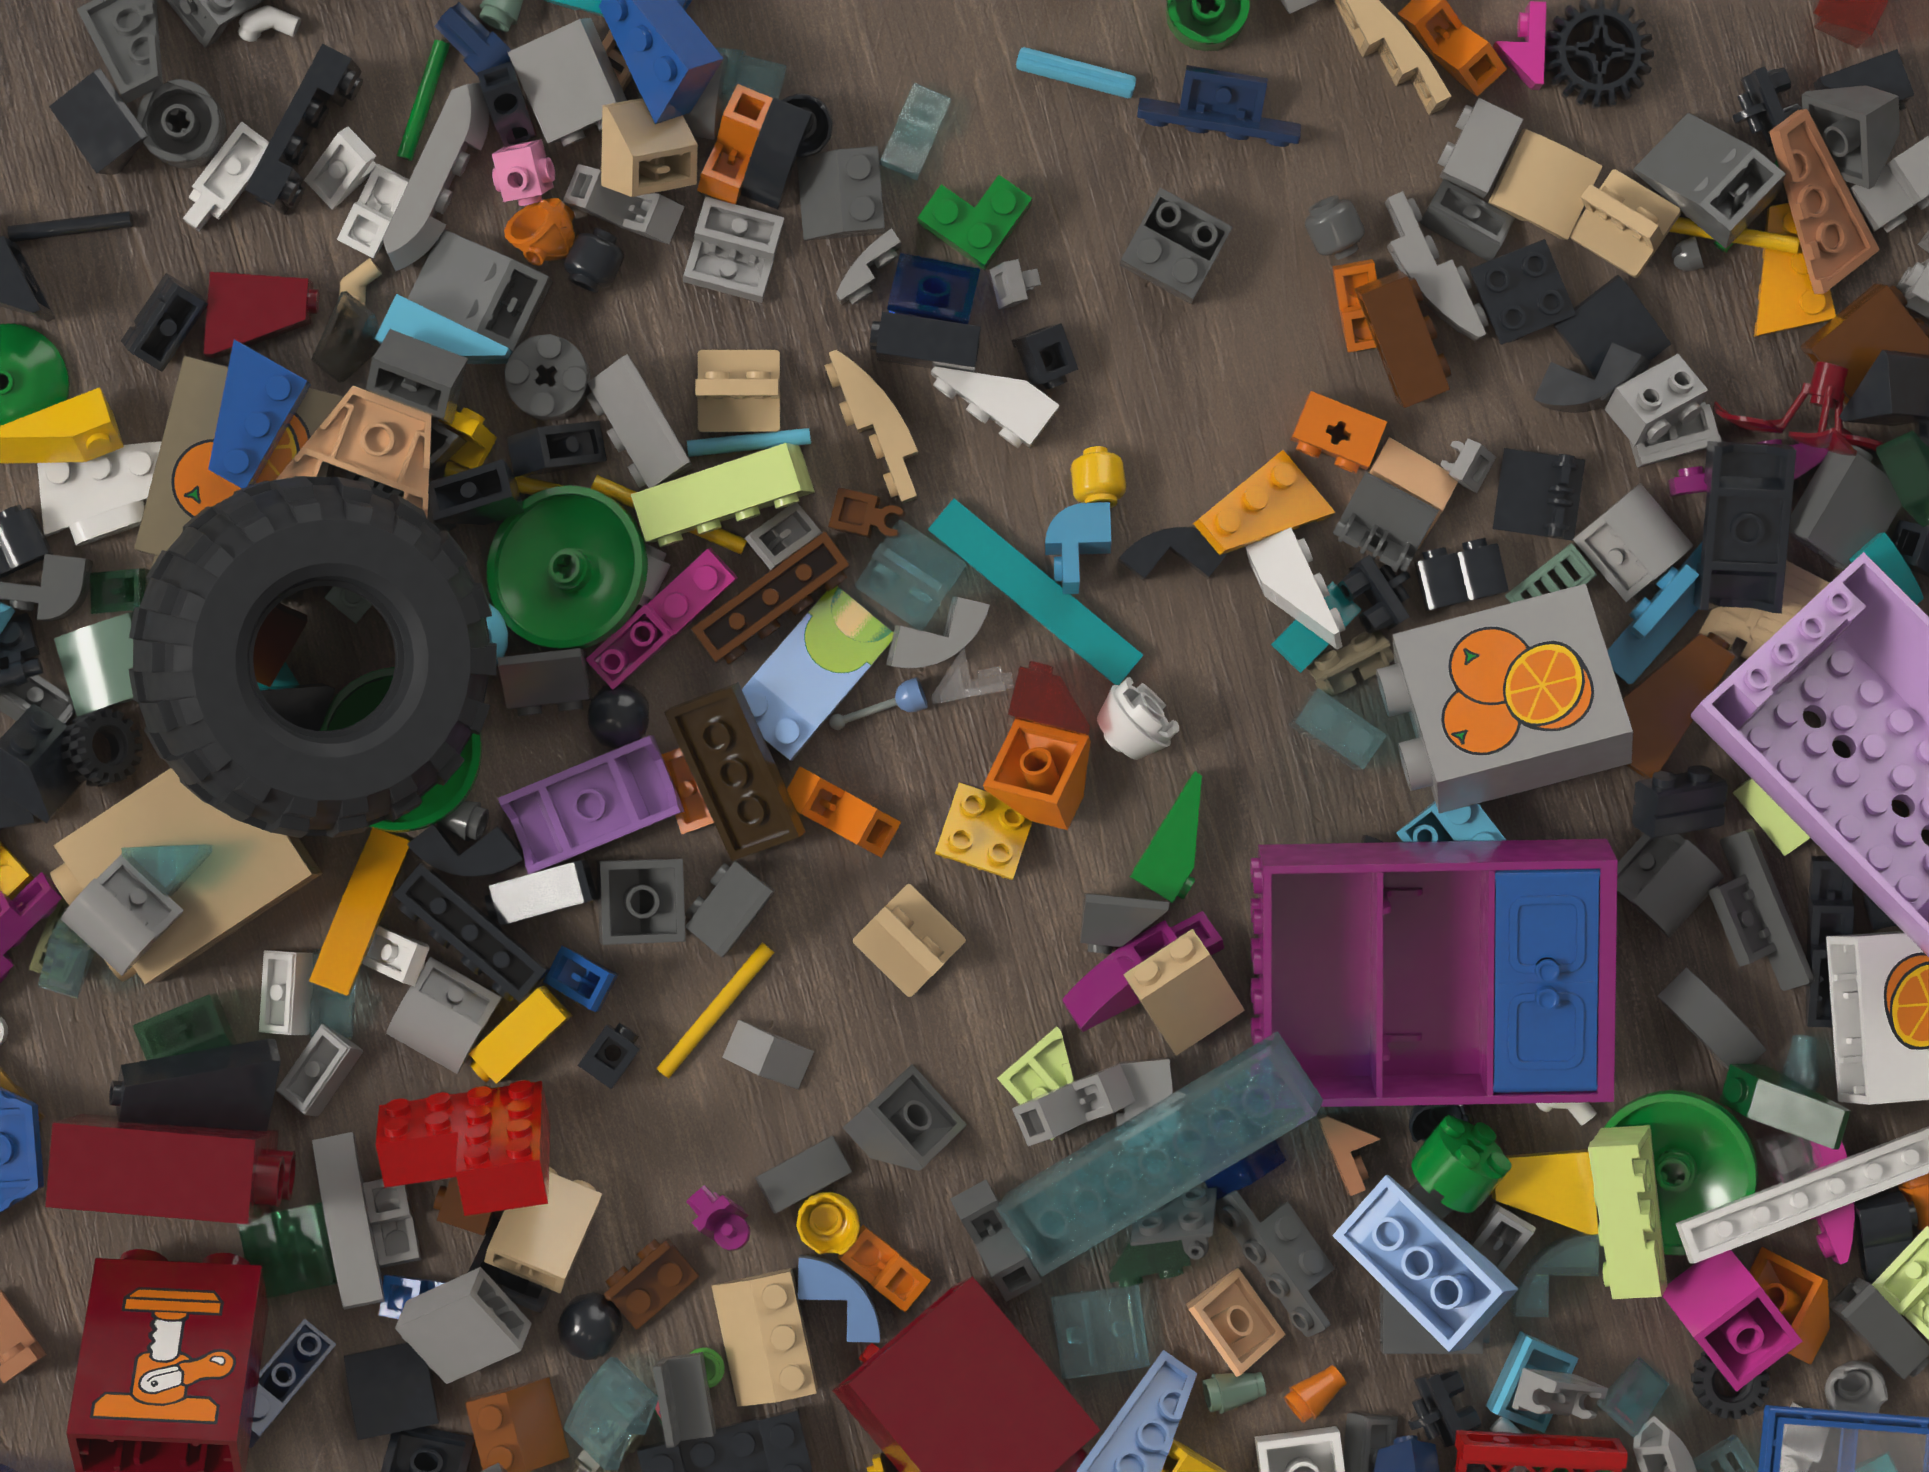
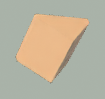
M1388 437L1368 472L1439 510L1421 544L1443 512L1458 483L1445 469Z
M1239 1268L1231 1271L1186 1303L1191 1314L1236 1377L1242 1375L1286 1335Z

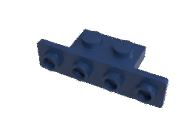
M1187 65L1180 104L1139 98L1137 117L1144 119L1147 124L1152 126L1165 127L1169 123L1184 125L1185 129L1194 133H1208L1209 130L1225 132L1226 136L1237 140L1257 137L1266 139L1267 143L1279 147L1289 146L1290 143L1299 144L1301 136V124L1261 117L1268 78Z

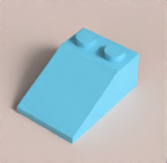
M396 294L375 337L381 344L389 330L392 329L468 358L467 364H507L512 354L508 347Z

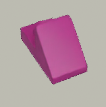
M1530 1L1525 8V13L1519 12L1517 33L1518 37H1524V42L1496 41L1492 46L1497 55L1531 90H1539L1544 84L1547 2Z

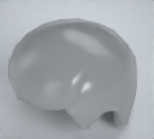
M1850 1360L1835 1368L1830 1373L1824 1388L1829 1410L1879 1413L1882 1404L1888 1400L1884 1376L1869 1362Z

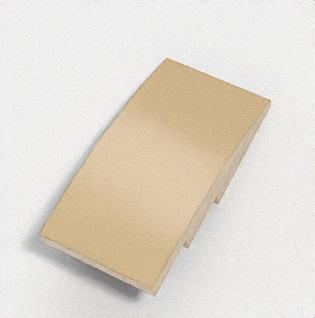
M1333 0L1363 58L1378 51L1396 87L1411 79L1429 116L1445 107L1451 98V94L1432 62L1405 26L1379 0Z

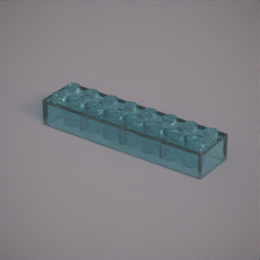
M1277 1031L1008 1191L996 1210L1042 1277L1317 1115L1323 1099Z

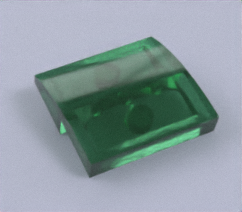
M322 1202L274 1211L248 1225L237 1224L244 1258L251 1265L262 1266L267 1298L338 1283Z

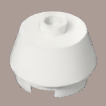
M1127 677L1120 685L1112 686L1097 716V722L1104 733L1105 740L1113 749L1124 753L1134 760H1138L1170 746V739L1179 731V725L1174 720L1170 723L1168 722L1163 712L1166 704L1148 686L1141 683L1135 688L1132 686L1134 682L1131 677Z

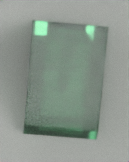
M136 568L90 573L91 614L134 612V608H139L149 583L146 576L150 570Z

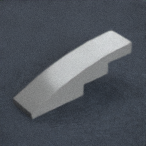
M353 1132L312 1140L325 1222L342 1306L345 1310L384 1302L380 1266L373 1227L369 1223L363 1183L365 1182L361 1176L356 1138Z

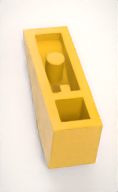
M100 387L0 426V463L87 462L124 447L113 411Z

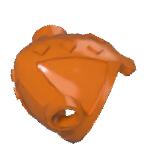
M559 198L544 199L527 205L516 212L507 222L504 229L505 238L515 248L523 251L526 260L533 265L540 266L544 261L565 259L575 239L572 224L575 214Z

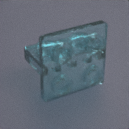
M898 520L893 529L901 533L900 538L892 539L887 537L882 544H879L871 556L872 560L856 582L855 587L917 630L922 631L966 568V563L903 520Z

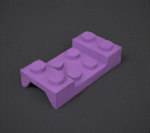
M654 735L644 737L498 798L502 809L511 820L522 847L528 874L539 872L644 827L685 812Z

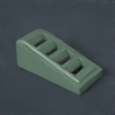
M1571 543L1504 596L1510 603L1524 600L1521 596L1524 590H1527L1532 597L1542 595L1541 592L1533 584L1539 579L1550 593L1559 591L1558 586L1547 574L1551 569L1556 572L1567 588L1587 584L1597 574ZM1565 558L1581 576L1576 581L1560 563Z

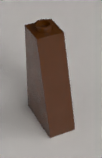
M1709 632L1707 637L1702 633L1695 635L1622 696L1633 730L1632 763L1625 766L1645 779L1652 778L1653 773L1661 770L1693 722L1691 718L1692 712L1714 690L1734 660L1735 655L1727 651L1730 647L1728 642L1712 632Z

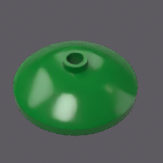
M9 323L0 324V376L6 375L9 380L8 386L0 390L1 426L68 400L70 382L68 369L61 353L47 337L26 326Z

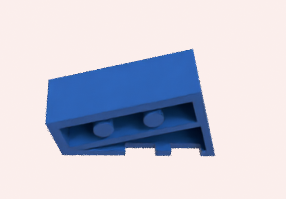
M234 339L208 470L241 489L254 485L311 384L304 378Z

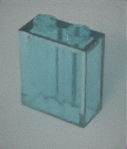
M1319 688L1310 692L1288 724L1355 771L1364 770L1387 736Z

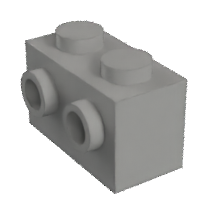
M1676 354L1617 386L1605 411L1632 444L1636 446L1649 438L1651 441L1661 438L1672 425L1680 421L1682 424H1686L1693 420L1702 410L1700 405L1708 389L1681 356Z

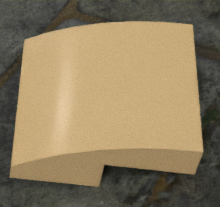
M1522 129L1488 203L1520 221H1528L1559 239L1568 240L1584 207L1581 196L1589 184L1594 186L1602 165L1528 129Z

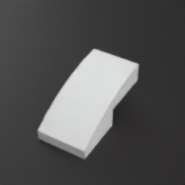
M376 164L358 202L353 204L337 240L371 258H375L383 245L382 238L409 179L380 164Z

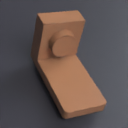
M0 1289V1379L3 1383H6L47 1354Z

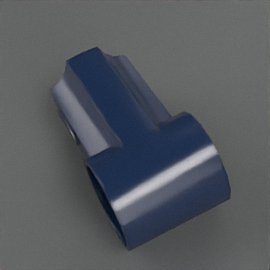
M460 2L450 7L435 25V28L464 57L463 61L477 76V72L511 61L508 54L511 49L493 31L489 33L480 21Z

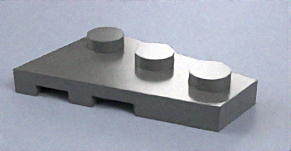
M93 0L77 8L126 104L163 85L156 0Z

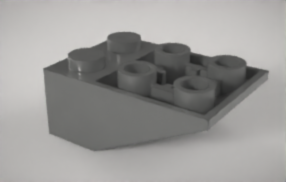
M1687 113L1633 169L1634 173L1665 199L1679 207L1683 214L1725 249L1781 192L1786 174L1754 147L1690 113Z
M444 229L439 239L433 245L408 300L506 346L514 352L515 348L525 341L553 281L549 276L512 258Z

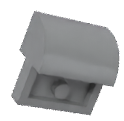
M1641 483L1573 539L1625 602L1661 575L1693 546Z
M122 853L97 879L94 878L64 912L61 920L123 976L182 915L184 910Z
M430 957L420 972L415 987L410 986L389 1024L386 1034L458 1074L502 997Z

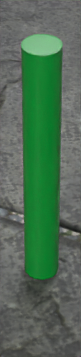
M434 40L397 153V157L404 160H413L450 44Z

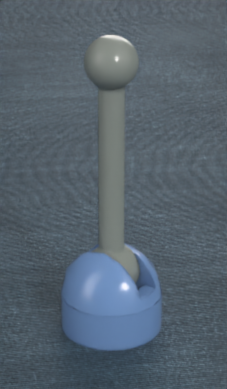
M915 677L899 685L895 698L844 716L834 714L831 716L829 724L832 729L841 730L846 723L894 706H898L906 712H917L928 708L921 683L918 677Z

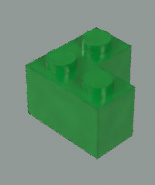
M998 175L976 207H973L941 184L919 214L917 220L920 226L985 271L1032 205V197L1001 175Z

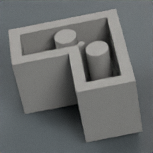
M1929 136L1884 165L1874 187L1867 189L1855 184L1849 189L1872 233L1880 227H1883L1886 233L1906 221L1907 217L1903 212L1915 204L1918 205L1920 210L1929 205Z

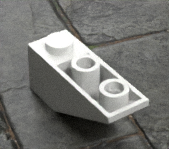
M936 366L931 370V375L936 378V381L933 383L934 387L950 399H953L956 394L969 403L966 410L984 424L990 418L1002 427L999 435L1017 448L1022 443L1030 448L1060 406L1025 380Z
M1290 527L1246 546L1249 563L1264 596L1335 649L1341 648L1340 632L1345 631V626L1337 608L1329 610L1324 597L1329 596V592L1320 572L1315 575L1312 574L1308 563L1313 561L1305 539L1297 540Z

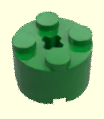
M1167 0L1166 19L1170 30L1181 43L1200 51H1218L1232 43L1243 30L1250 9L1249 0H1213L1215 1L1214 10L1217 12L1210 10L1208 14H1204L1200 11L1201 4L1198 1L1205 3L1207 0Z
M1451 1115L1444 1117L1419 1148L1411 1163L1416 1179L1429 1194L1435 1189L1444 1196L1441 1201L1442 1204L1464 1213H1472L1482 1205L1510 1171L1512 1165L1500 1147L1495 1143L1496 1134L1489 1126L1481 1122L1476 1123L1474 1126Z

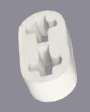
M136 501L71 524L69 528L75 545H86L140 526L145 508L144 502Z

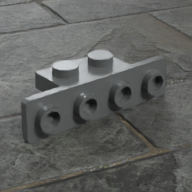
M1747 829L1722 838L1720 843L1735 878L1708 890L1739 967L1768 956L1780 988L1783 991L1813 982L1814 976L1753 830Z
M1236 1190L1217 1199L1216 1211L1221 1223L1238 1240L1245 1257L1257 1267L1266 1280L1269 1291L1278 1297L1290 1314L1293 1325L1302 1331L1306 1337H1311L1327 1329L1331 1324L1308 1291L1335 1268L1289 1202L1281 1204L1261 1221H1258Z

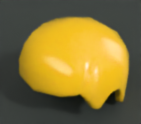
M825 1192L812 1195L804 1201L798 1211L796 1227L801 1241L812 1250H815L816 1253L820 1255L825 1253H838L842 1255L857 1242L860 1220L856 1207L848 1198L838 1193Z

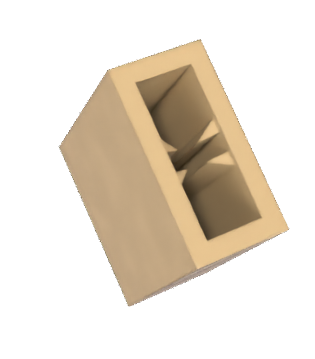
M1193 929L1123 974L1176 1056L1245 1011L1214 959Z
M549 1167L548 1204L504 1210L488 1246L484 1262L561 1294L598 1210L602 1193L597 1192L591 1184L585 1181H571L561 1177L554 1169Z

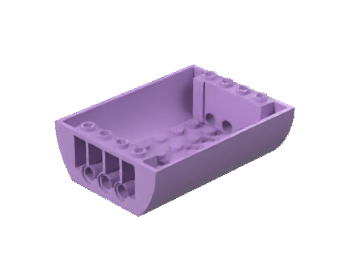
M1863 552L1695 708L1691 718L1929 957V846L1924 843L1921 837L1922 830H1929V617ZM1811 711L1817 714L1821 721V727L1812 728L1808 726L1803 719V712ZM1833 741L1844 742L1850 749V757L1843 758L1838 756L1833 750ZM1892 800L1904 802L1909 808V817L1904 818L1895 814L1891 806Z

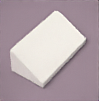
M264 950L259 1032L284 1035H308L310 1033L313 983L309 982V979L314 969L315 956L313 953Z

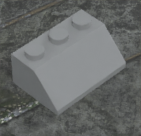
M628 354L618 359L588 382L592 393L586 397L597 416L600 417L606 414L613 428L608 430L607 433L617 451L621 452L626 449L634 463L627 468L639 488L646 484L648 488L672 481L694 468Z

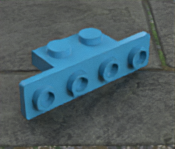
M1702 542L1678 569L1671 566L1656 583L1661 589L1651 600L1644 597L1629 614L1634 620L1607 649L1614 673L1627 684H1633L1698 610L1693 601L1695 579L1699 576L1696 572L1697 563H1701Z

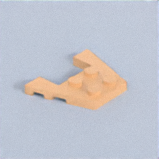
M352 386L276 480L292 478L294 476L317 477L321 463L326 462L402 491V498L424 510L427 518L432 415Z

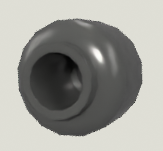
M1333 195L1315 203L1308 209L1310 215L1305 220V228L1316 251L1320 255L1329 256L1334 254L1338 260L1355 253L1359 249L1356 243L1364 236L1365 228L1350 200L1339 199L1338 195Z

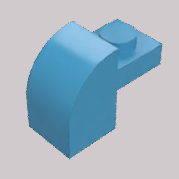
M1110 502L1079 503L1069 506L1059 512L1048 527L1045 538V555H1061L1054 557V581H1062L1063 594H1079V554L1111 553Z

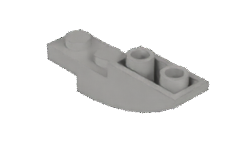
M1403 191L1387 198L1385 205L1400 238L1391 241L1387 246L1397 268L1406 274L1409 279H1416L1422 292L1423 302L1440 319L1473 341L1483 338L1486 335L1484 327L1489 325L1481 305L1479 303L1473 305L1467 290L1471 288V283L1463 266L1461 265L1456 268L1452 259L1437 266L1435 259L1439 258V253L1430 235L1424 237L1417 222L1422 220V215L1413 198L1407 200Z

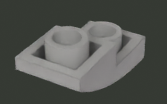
M892 228L875 240L848 270L836 293L841 305L848 300L852 305H855L872 294L873 291L870 286L875 284L876 280L869 267L875 264L880 269L899 256L895 250L901 247V241Z

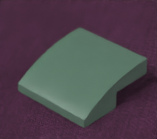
M134 612L116 616L54 638L77 717L133 700L128 669L133 667V639L129 638Z

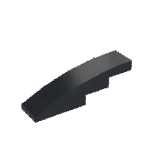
M1811 856L1807 961L1814 976V981L1806 984L1807 1027L1833 1028L1826 936L1853 934L1855 908L1852 902L1853 880L1829 856Z

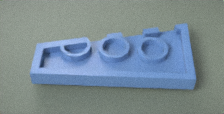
M1163 1350L1076 1472H1161L1197 1373Z

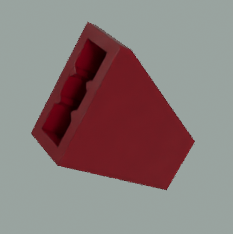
M210 272L204 354L210 358H220L231 354L234 339L250 347L311 324V314H318L319 289H313L314 283L308 278Z

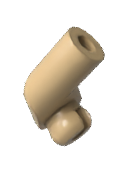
M368 258L352 270L340 282L339 308L348 317H358L364 312L366 286L382 275L381 270L371 258Z

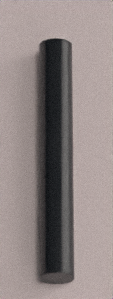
M131 211L12 225L8 226L7 230L9 240L17 242L133 227Z

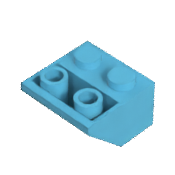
M1434 801L1396 832L1403 842L1506 840L1479 804L1439 814Z

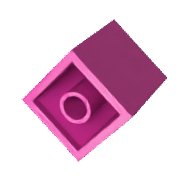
M1732 1250L1693 1264L1667 1284L1668 1286L1662 1295L1736 1392L1802 1342L1798 1334Z

